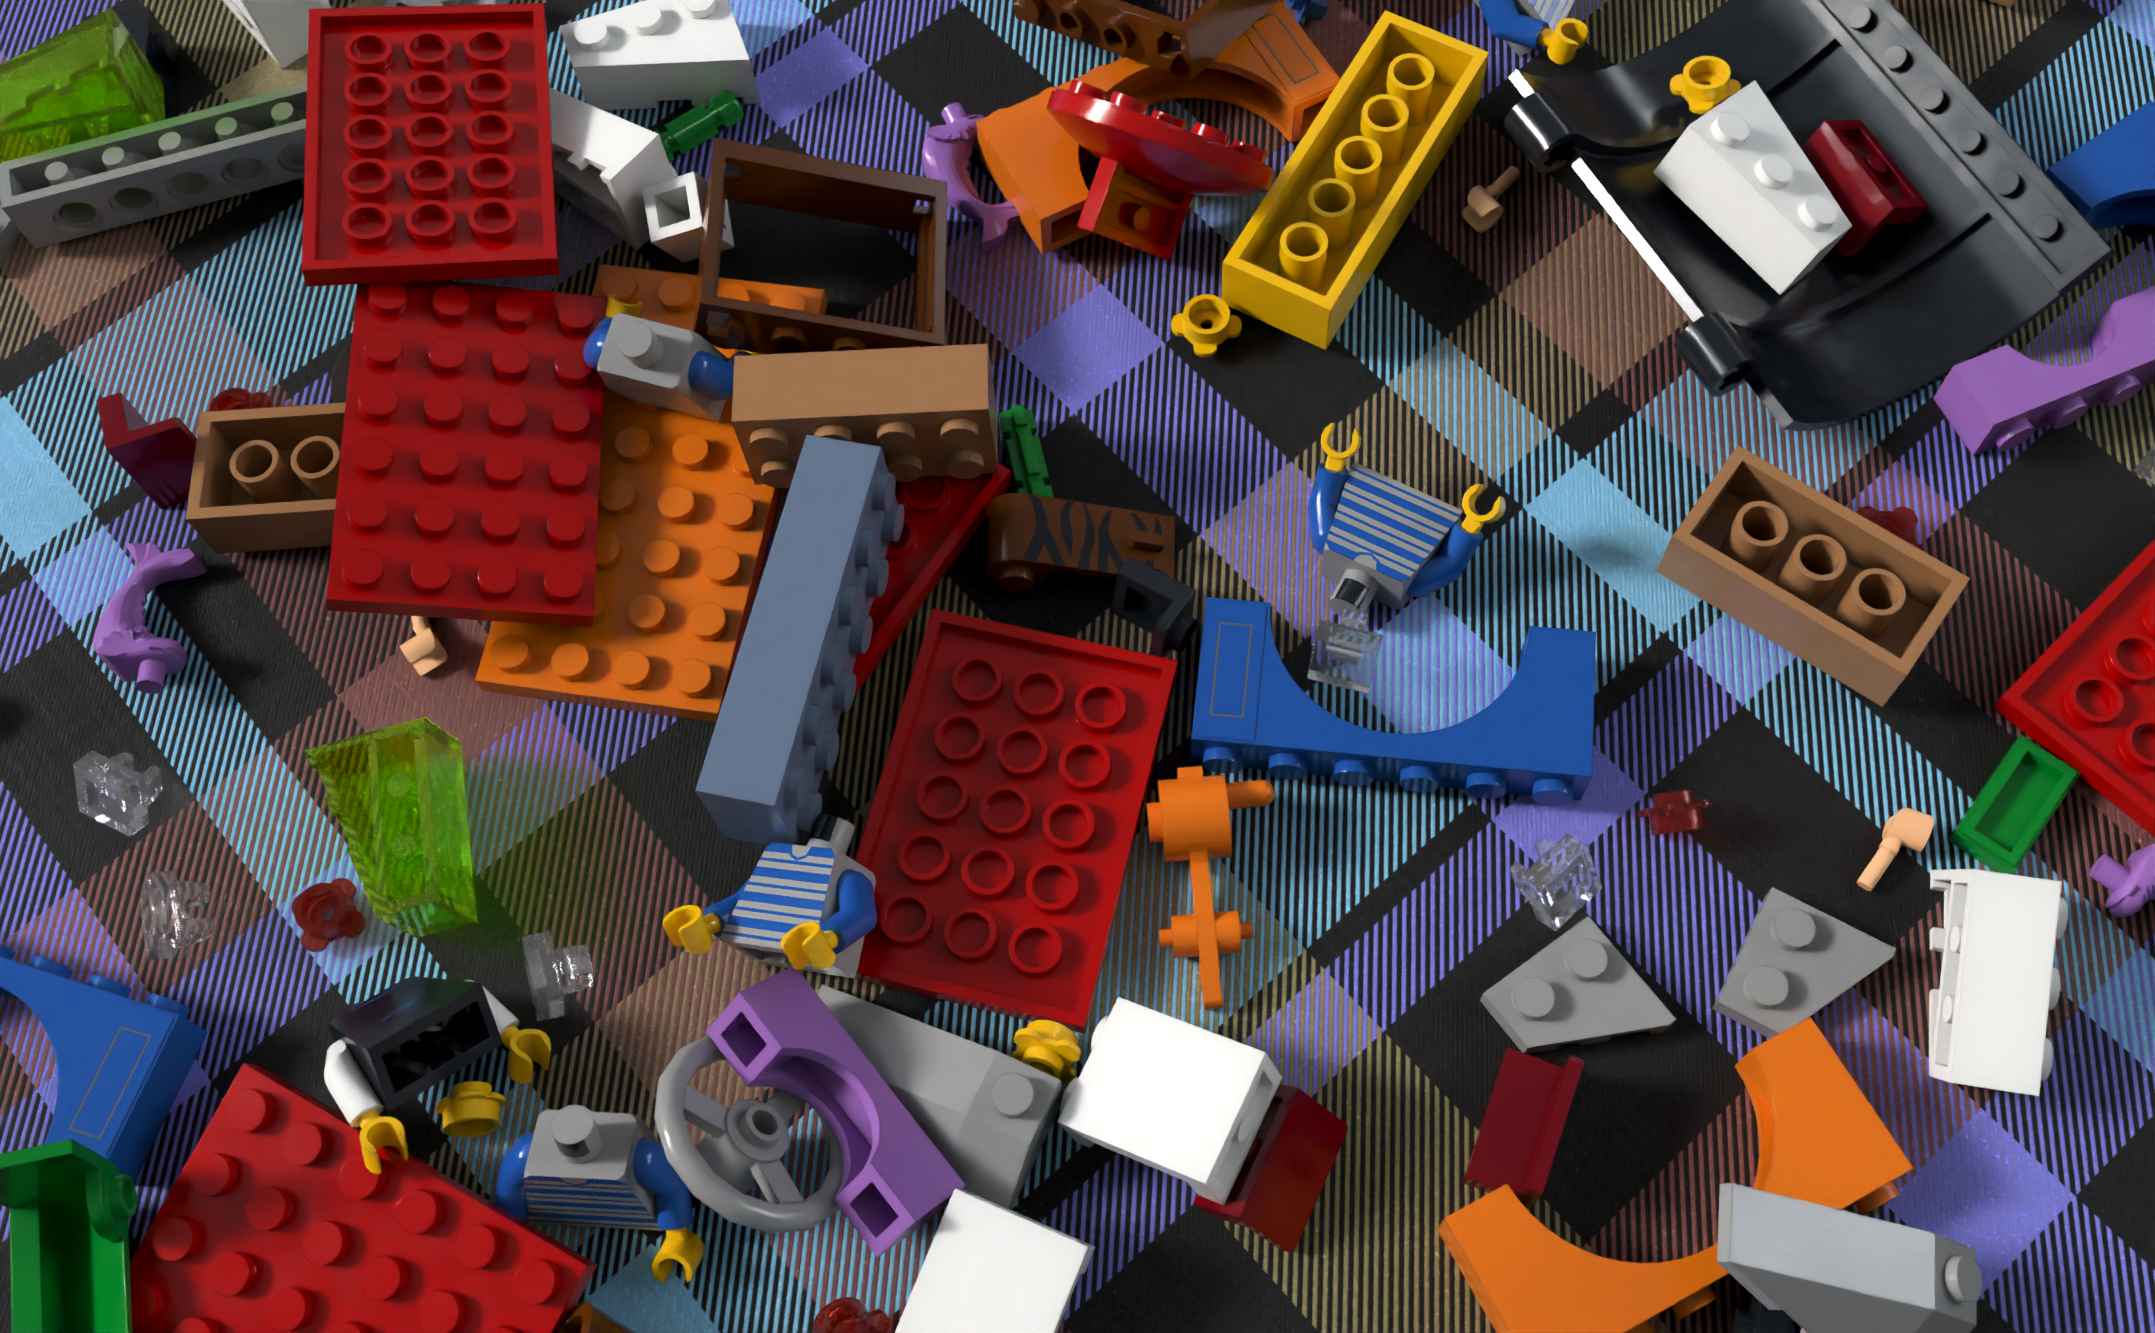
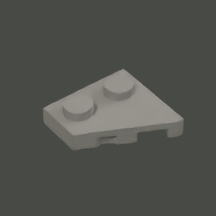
M1772 887L1764 897L1712 1009L1771 1039L1809 1018L1820 1009L1825 1008L1872 972L1880 969L1893 958L1896 948Z
M1589 916L1485 991L1480 998L1485 1008L1520 1051L1525 1054L1555 1050L1559 1045L1575 1042L1581 1045L1609 1041L1613 1036L1637 1032L1661 1033L1668 1029L1676 1020Z

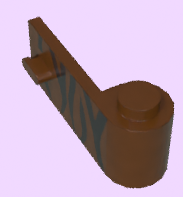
M1027 493L1002 494L989 502L985 575L989 580L997 583V586L1003 591L1023 593L1032 590L1034 585L1045 580L1051 570L1117 580L1119 570L1132 557L1152 568L1164 571L1174 579L1175 517Z

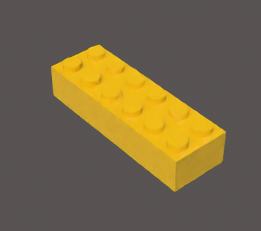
M1385 10L1222 263L1221 299L1231 308L1326 350L1480 99L1489 52Z

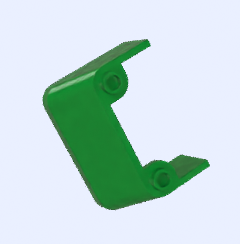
M73 1139L1 1153L0 1205L9 1208L12 1333H133L128 1217L133 1216L136 1212L137 1195L132 1177L128 1173L121 1174L113 1162Z

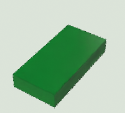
M2021 735L2009 748L1947 841L1993 871L2013 874L2081 772Z

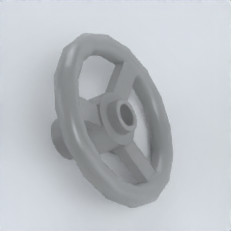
M709 1035L677 1050L657 1082L654 1120L667 1161L693 1196L726 1220L769 1234L809 1230L840 1210L834 1198L843 1177L842 1154L833 1131L815 1109L814 1111L820 1118L829 1143V1172L820 1189L806 1199H803L780 1158L785 1154L789 1146V1132L785 1123L806 1102L792 1093L779 1089L766 1103L754 1099H744L736 1102L729 1109L688 1085L698 1070L715 1061L727 1060ZM686 1121L707 1132L696 1148L692 1143ZM758 1183L767 1201L745 1195V1193L749 1192Z

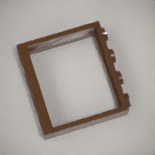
M1013 0L1017 19L1192 81L1278 0H1207L1184 22L1120 0ZM1172 34L1179 36L1180 40L1172 38Z
M715 137L706 184L693 332L699 334L711 345L718 348L738 349L762 354L945 346L947 181ZM725 164L741 166L740 172L725 170ZM728 199L917 234L915 330L717 296L725 200ZM916 200L928 201L927 207L915 205Z

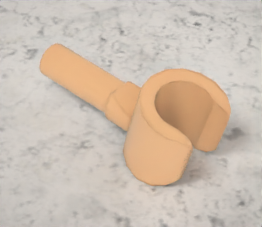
M1510 166L1485 189L1478 185L1470 190L1467 198L1469 205L1463 209L1461 216L1478 233L1487 231L1500 219L1504 209L1497 200L1519 178L1520 171L1518 168Z
M411 616L416 636L399 647L407 660L413 664L418 674L423 676L444 663L448 655L433 633L428 618Z
M1902 808L1890 817L1885 823L1882 833L1883 841L1879 845V850L1857 880V884L1867 891H1872L1892 860L1897 856L1900 845L1921 852L1930 837L1934 818L1911 808Z

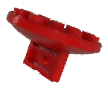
M1074 79L1069 90L1056 89L1051 93L1046 107L1047 111L1076 142L1100 159L1077 227L1170 261L1193 195L1240 196L1269 191L1275 173L1271 167L1264 164L1267 151L1238 140H1233L1232 144L1226 146L1230 134L1199 122H1195L1194 127H1191L1190 131L1185 130L1187 122L1178 117L1158 110H1153L1151 116L1145 115L1147 103L1113 91L1110 102H1106V91Z

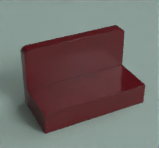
M1862 120L1824 121L1801 147L1852 224V227L1835 245L1845 257L1855 256L1884 225L1913 223L1929 207Z
M121 392L97 399L106 450L160 509L188 501L197 438L178 417H172L149 425Z
M1508 1047L1504 1054L1462 1183L1487 1193H1491L1508 1183L1518 1200L1526 1208L1530 1209L1543 1194L1584 1060L1570 1055L1563 1067Z
M1279 1084L1225 1205L1223 1206L1198 1195V1193L1193 1204L1212 1217L1248 1227L1280 1250L1293 1252L1347 1134L1348 1127L1346 1123L1300 1088Z

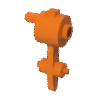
M1202 766L1177 768L1178 779L1158 780L1159 802L1146 803L1150 843H1163L1165 863L1189 861L1194 914L1170 916L1171 929L1159 930L1160 947L1173 946L1174 958L1198 956L1204 1010L1222 1009L1223 1002L1218 954L1242 952L1241 939H1253L1252 922L1240 923L1238 910L1214 912L1208 859L1232 857L1229 809L1266 806L1273 801L1275 790L1272 784L1265 780L1226 783L1224 775L1203 776Z

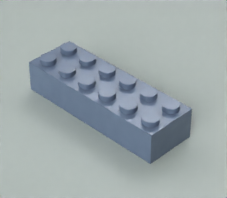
M806 435L695 792L725 838L769 846L773 842L802 845L806 831L812 832L817 815L821 814L822 795L817 793L824 770L831 771L837 760L839 734L835 732L841 711L848 712L852 706L856 691V676L852 673L857 654H865L868 650L873 628L872 617L868 615L874 596L881 597L885 591L889 573V564L885 556L890 541L897 542L899 540L904 524V506L897 503L895 496V475L888 472L880 446Z

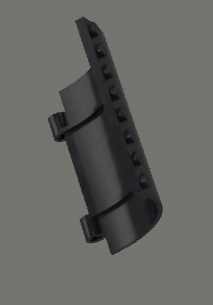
M1728 0L1679 35L1652 50L1609 68L1568 77L1537 76L1516 69L1508 77L1524 98L1507 114L1504 128L1539 173L1555 171L1567 162L1572 166L1693 321L1677 337L1674 348L1712 397H1718L1734 390L1746 381L1785 430L1813 431L1844 424L1875 413L1927 388L1946 377L1954 365L1982 355L2008 338L2117 254L1890 0ZM1700 56L1721 58L1730 67V79L1739 81L1741 89L1754 80L1757 82L1800 148L1824 121L1862 120L1929 207L1913 223L1884 225L1855 256L1845 257L1834 246L1811 272L1779 295L1653 173L1686 128L1704 115L1691 112L1689 104L1681 95L1671 93L1670 81L1675 75H1683L1685 65L1694 58Z

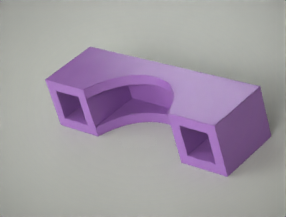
M2155 285L2112 303L2090 334L2093 359L2088 362L2070 366L2049 365L2032 360L2009 345H2004L1954 365L1933 399L1972 456L1996 446L2001 451L2014 448L2027 440L2038 429L2050 424L2054 429L2063 428L2078 420L2092 407L2105 403L2107 407L2117 406L2133 397L2142 387L2154 383Z
M790 967L739 992L707 1029L706 1033L747 1087H773L792 1093L812 1106L827 1122L838 1141L843 1159V1177L834 1201L877 1257L932 1219L950 1201L955 1188L962 1190L966 1186L799 970H794L793 967Z

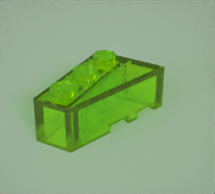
M112 7L0 64V163L165 120L163 83Z
M423 716L304 750L310 766L318 770L329 797L325 801L331 815L339 819L351 846L347 848L348 854L376 918L415 938L477 922L462 746L460 741Z

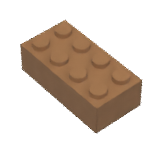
M988 343L734 356L731 422L755 485L766 484L775 488L790 487L806 435L880 446L888 472L895 475L897 482H911L920 477L946 475L958 479H972L981 474L998 473L997 405Z
M346 402L200 412L186 521L216 554L332 545Z
M1739 445L1734 449L1673 534L1656 570L1659 574L1881 707L1884 706L1908 675L1970 580L1966 575Z

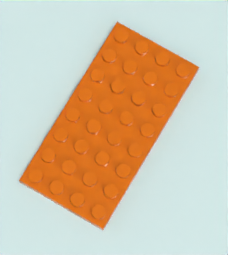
M601 264L591 296L607 297L608 300L610 294H619V301L623 303L637 304L638 301H642L644 305L641 318L693 331L698 275ZM719 278L717 296L824 315L828 304L824 289ZM714 346L728 358L736 352L742 351L738 349H722ZM604 383L593 627L493 621L475 678V682L482 691L717 722L750 617L782 489L770 487L766 484H754L731 422L732 397L725 401L720 420L717 422L613 395Z

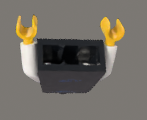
M413 976L401 980L364 1002L353 1004L346 1012L332 1019L329 1023V1029L335 1043L327 1050L324 1080L351 1127L360 1126L362 1129L359 1139L366 1168L371 1173L381 1174L380 1159L376 1152L378 1148L394 1146L400 1150L404 1160L408 1159L404 1127L396 1118L380 1116L379 1114L383 1111V1108L389 1111L396 1109L502 1044L509 1049L507 1072L510 1078L520 1084H529L532 1081L533 1063L531 1060L537 1062L545 1070L549 1069L551 1054L550 1038L545 1032L538 1029L519 1030L517 1028L519 1020L479 982Z

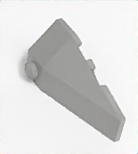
M822 984L817 995L966 1186L962 1190L969 1191L1012 1210L1061 1107L1064 1094L1061 1080L997 1050Z
M1735 1183L1720 1184L1717 1262L1769 1310H1783L1801 1327L1800 1333H1970L1976 1327V1301L1979 1299L1982 1291V1277L1976 1263V1249L1933 1232Z

